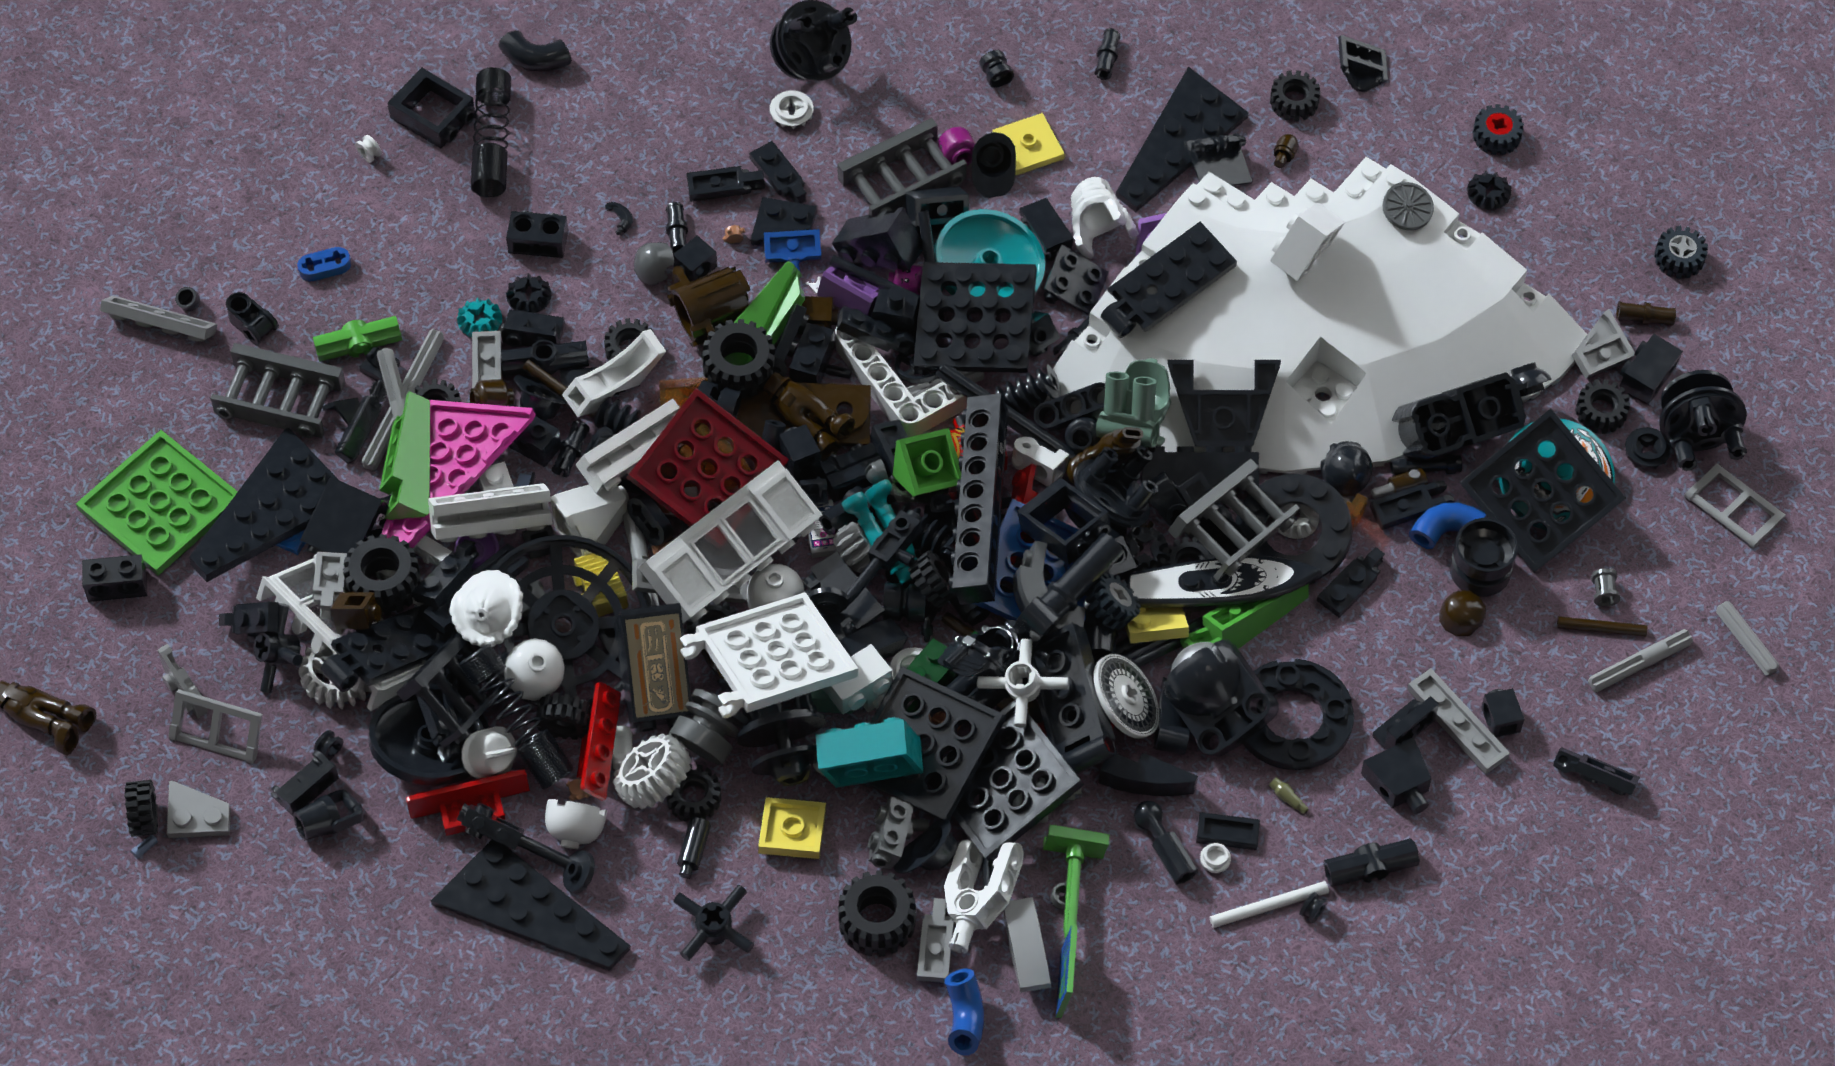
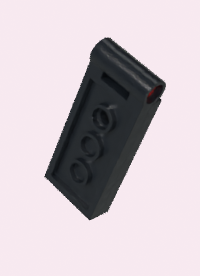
M1072 622L1045 636L1036 647H1032L1031 665L1038 671L1040 677L1069 678L1068 690L1041 689L1037 696V701L1048 739L1073 771L1079 774L1115 756L1117 749L1114 743L1115 736L1110 719L1104 712L1096 695L1093 679L1095 663L1086 630Z

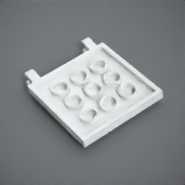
M806 593L696 626L695 634H687L680 638L685 647L680 649V652L685 659H692L705 649L733 692H726L718 696L723 705L718 707V710L723 718L732 717L742 707L748 713L858 677V667Z

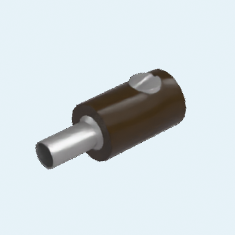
M1422 468L1411 470L1410 472L1388 478L1387 485L1371 489V494L1376 499L1423 483L1426 485L1428 484L1427 476Z

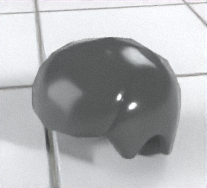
M663 242L646 243L638 249L633 265L634 271L641 282L646 285L655 286L668 278L665 270L674 264L672 249L667 243Z

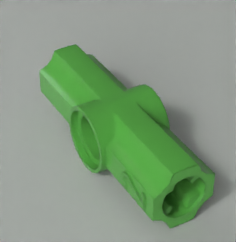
M393 316L369 323L363 320H352L347 322L342 327V330L315 336L313 341L320 362L347 354L352 357H359V354L362 353L367 355L373 347L402 341V336L397 318Z

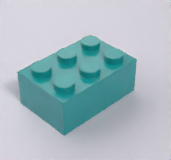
M897 717L887 718L883 721L884 723L873 725L871 723H859L854 728L845 730L830 728L825 733L816 735L818 770L836 788L923 773L920 737L904 719Z

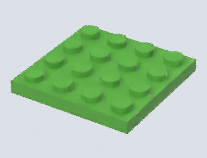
M160 430L80 499L76 506L83 515L132 555L142 554L145 566L159 576L210 530L238 491L165 432Z

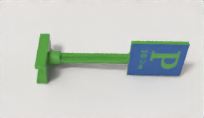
M1049 824L1048 836H1045L1043 841V850L1066 853V862L1068 863L1063 923L1065 941L1060 953L1056 1017L1062 1018L1073 993L1081 864L1084 862V856L1103 859L1109 846L1110 834Z

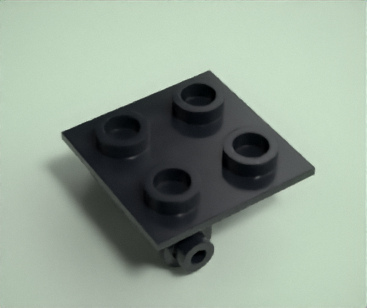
M1235 133L1226 136L1220 135L1219 137L1198 138L1185 142L1198 182L1208 172H1211L1232 186L1252 183L1241 147L1246 145L1244 135Z
M1060 245L1044 287L1045 301L1049 304H1055L1056 301L1061 299L1083 313L1090 315L1091 310L1098 302L1109 272L1064 245Z

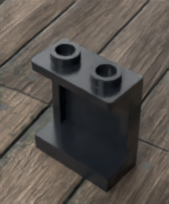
M330 477L300 540L309 545L307 551L315 555L317 552L347 553V557H349L348 551L351 548L356 549L357 542L360 540L363 542L367 541V537H369L379 514L385 515L389 504L380 498Z

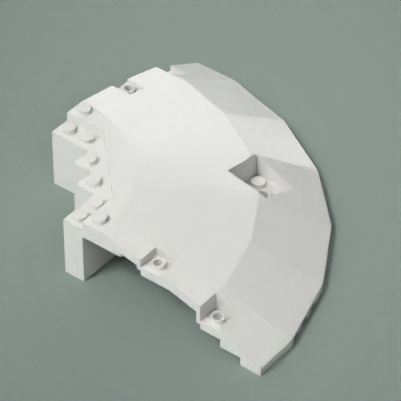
M1365 157L1335 192L1310 178L1295 196L1271 182L1255 200L1211 172H1208L1197 185L1193 183L1174 203L1143 242L1141 252L1127 267L1123 268L1111 285L1200 221L1237 260V266L1147 332H1144L1136 323L1135 328L1123 338H1119L1100 317L1107 306L1117 302L1107 289L1090 312L1089 326L1075 341L1072 340L1053 370L1059 380L1060 396H1063L1094 383H1105L1107 373L1114 371L1125 373L1127 367L1133 361L1146 360L1148 358L1157 359V363L1164 366L1168 371L1171 399L1170 408L1167 410V414L1160 426L1159 434L1165 438V442L1161 446L1165 447V452H1177L1178 446H1193L1194 452H1206V447L1194 446L1167 360H1194V390H1254V360H1281V365L1252 447V452H1259V473L1267 474V471L1285 473V475L1306 474L1307 471L1321 470L1320 462L1326 458L1327 452L1330 451V445L1333 443L1338 444L1342 441L1358 442L1368 452L1373 467L1384 466L1385 463L1391 462L1393 459L1406 457L1403 455L1406 447L1399 436V423L1392 421L1395 411L1401 405L1441 394L1444 391L1493 375L1507 372L1512 376L1511 369L1533 362L1536 363L1537 368L1544 370L1552 378V380L1543 383L1544 389L1550 385L1554 386L1560 382L1576 363L1572 354L1587 336V333L1550 294L1545 296L1525 284L1527 269L1485 234H1480L1458 220L1459 213L1413 177L1390 164L1386 169ZM1411 182L1423 187L1430 194L1434 204V211L1430 221L1424 227L1412 231L1403 230L1388 221L1383 212L1382 203L1386 192L1393 185ZM1318 202L1345 221L1332 244L1321 251L1309 272L1297 281L1270 262L1275 253L1272 248L1281 236L1285 238L1289 231L1286 226L1290 219L1296 213L1299 215L1305 207L1310 208ZM1155 287L1147 289L1149 294H1156L1158 291ZM1527 297L1532 301H1527L1524 298ZM1093 340L1096 343L1090 344L1087 341ZM1105 390L1100 391L1097 396L1099 404L1104 403ZM1541 391L1521 397L1523 403L1530 398L1534 399L1540 395ZM1324 392L1327 393L1331 397V399H1329L1328 401H1320L1316 398L1315 395L1317 393ZM1076 400L1071 404L1072 414H1076L1081 410L1082 402L1080 400ZM1223 447V452H1235V447Z

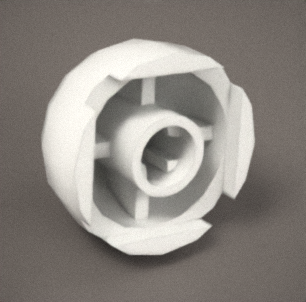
M769 564L761 571L757 570L751 576L752 578L749 580L746 590L747 604L749 609H753L805 592L802 579L796 571L786 565Z
M534 638L524 640L512 648L505 660L506 668L503 672L505 680L509 678L515 679L511 686L514 692L523 691L524 693L521 698L535 701L557 690L563 680L565 667L562 655L554 645L546 640Z
M548 799L545 811L546 828L552 837L561 840V847L579 849V844L593 842L602 832L607 810H600L596 806L571 801L561 805L557 804L558 800Z

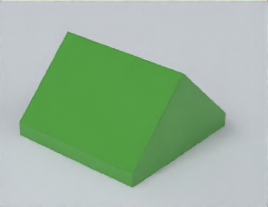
M949 428L896 441L893 477L913 497L956 487L957 480L961 479L959 459Z

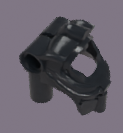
M1008 620L1004 626L989 627L983 625L981 627L982 633L980 634L974 633L971 636L967 635L964 637L956 636L954 639L955 643L946 647L944 653L937 660L941 666L959 675L947 688L990 708H994L1004 697H1010L1006 689H979L977 681L978 676L1005 677L1007 668L1014 662L1019 661L1020 638L1013 629L1016 621ZM1022 678L1023 684H1027L1029 678Z

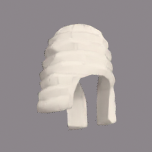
M1092 177L1078 184L1071 195L1073 240L1077 249L1084 257L1092 259L1094 256L1092 249L1094 237L1106 233L1119 225H1125L1130 238L1137 237L1139 233L1131 215L1119 203L1106 180L1100 177Z

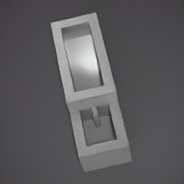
M1033 897L1011 900L1003 910V920L1020 992L1051 988L1048 964Z

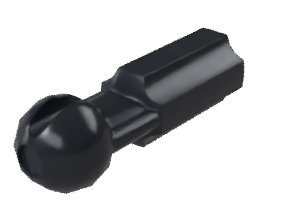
M1149 800L1139 803L1134 811L1135 822L1141 829L1151 831L1155 838L1152 847L1175 885L1183 884L1193 879L1198 873V869L1175 832H1166L1161 824L1163 821L1161 807L1156 802Z

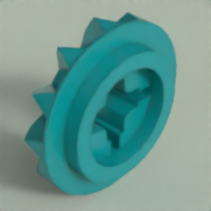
M478 297L473 302L466 301L465 306L458 310V327L469 337H472V332L497 331L501 326L502 313L498 304H493L489 298L486 301L480 300ZM484 310V318H480L475 322L474 315H479Z

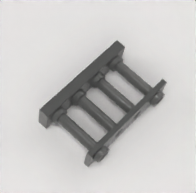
M930 118L838 163L837 170L838 180L843 187L850 183L856 184L871 204L869 206V214L872 217H876L883 211H887L890 214L895 213L898 208L904 207L906 209V192L942 189L960 185L966 179L967 163L965 160H962L952 165L944 157L941 149L935 143L938 136V125L933 118ZM921 148L927 149L942 170L928 176L912 153ZM897 160H903L919 182L905 188L888 164ZM874 171L880 172L895 194L881 200L864 176Z
M234 343L230 353L234 367H237V370L225 397L212 394L210 399L214 413L225 419L235 417L281 429L290 428L306 438H313L314 436L323 438L324 429L322 421L318 417L329 391L337 390L342 392L345 385L343 369ZM251 371L263 373L264 376L253 402L237 400L247 374ZM279 377L290 379L291 382L280 409L264 406L274 380ZM306 383L318 386L307 415L292 413L291 410L301 386Z
M1251 458L1181 513L1168 529V532L1175 539L1184 532L1188 535L1192 534L1222 564L1213 576L1217 581L1225 574L1231 577L1243 565L1241 561L1279 530L1283 533L1286 532L1296 522L1293 516L1300 509L1295 504L1284 513L1253 482L1255 479L1252 475L1259 466ZM1238 489L1241 491L1245 490L1275 521L1266 527L1236 497L1237 493L1235 491ZM1220 503L1224 506L1228 505L1257 536L1248 542L1218 511V505ZM1203 517L1206 520L1210 519L1240 550L1233 556H1230L1200 526L1201 522L1199 520Z

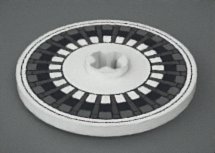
M1109 654L1101 658L1095 666L1093 679L1096 695L1108 718L1120 731L1133 738L1142 739L1154 733L1159 723V706L1153 688L1146 676L1132 661L1122 655Z

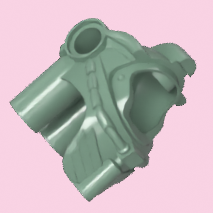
M1148 358L1146 360L1133 361L1129 364L1125 373L1114 371L1106 374L1104 411L1100 413L1096 425V435L1098 438H1102L1116 429L1133 427L1140 428L1143 431V437L1139 446L1154 448L1155 446L1163 445L1165 438L1160 436L1159 433L1161 423L1171 405L1170 382L1167 369L1157 363V359Z

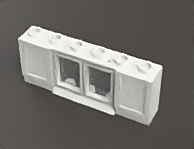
M777 460L645 561L638 569L666 604L680 603L683 623L688 619H691L694 623L708 612L704 608L712 601L717 605L730 594L727 589L733 584L739 588L752 577L749 574L751 570L757 567L761 571L774 561L771 557L773 553L779 550L783 554L796 544L792 540L796 535L800 533L805 537L817 527L814 521L820 518L822 514L790 472Z

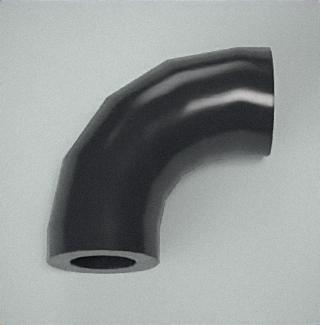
M514 30L505 34L498 44L502 53L511 62L530 71L548 72L572 63L570 52L561 39L545 45L533 44L520 31Z

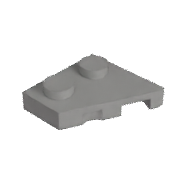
M1608 309L1599 318L1572 354V357L1585 379L1621 365L1628 360H1632L1635 357V352L1610 309Z
M166 644L157 651L165 672L162 679L171 692L175 689H180L202 696L183 667L180 668L175 662L170 646ZM185 702L184 710L187 713L192 710L197 718L208 713L205 707Z
M169 781L168 838L230 835L231 808L229 803L175 781Z

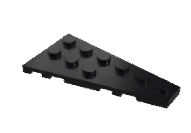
M1188 66L1118 187L1116 197L1133 211L1137 212L1193 165L1185 143L1186 141L1198 138H1211L1212 136H1226L1248 118L1249 112Z
M493 839L431 900L433 906L454 911L457 915L465 918L470 917L486 923L487 926L527 941L532 940L554 951L559 950L575 956L578 960L608 971L631 950L630 945L509 848Z

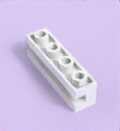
M671 399L580 458L576 466L595 493L603 488H606L607 491L613 489L622 481L620 479L622 476L631 472L680 408L674 399Z
M542 483L428 498L431 533L436 540L440 539L441 542H454L458 540V537L462 536L476 539L486 537L487 533L492 532L507 535L516 532V529L527 528L530 531L542 530L545 528V525L553 524L552 513L548 506V502H551L550 490Z

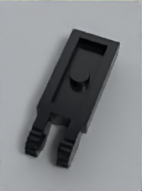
M1440 480L1426 485L1423 483L1373 500L1370 503V509L1381 530H1385L1420 518L1429 508L1441 503H1454L1455 500L1449 494L1435 499L1431 498V496L1446 490L1447 485L1445 481Z

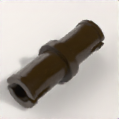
M1619 301L1616 319L1641 321L1643 325H1648L1650 322L1673 326L1676 319V308L1651 306V303L1644 302L1641 305Z

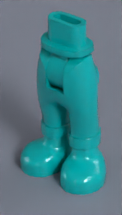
M888 479L873 485L865 494L863 491L858 492L841 503L844 511L855 515L859 519L857 522L864 531L871 546H873L874 541L881 536L883 531L876 522L873 513H870L868 503L875 510V514L885 530L890 521L896 517L891 505L887 504V496L892 491V485ZM911 544L906 552L915 556L914 547ZM897 561L890 570L891 575L896 574L902 585L913 580L908 570L909 566L900 561Z

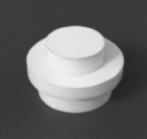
M1220 843L1209 844L1201 851V865L1211 873L1223 872L1230 865V852Z

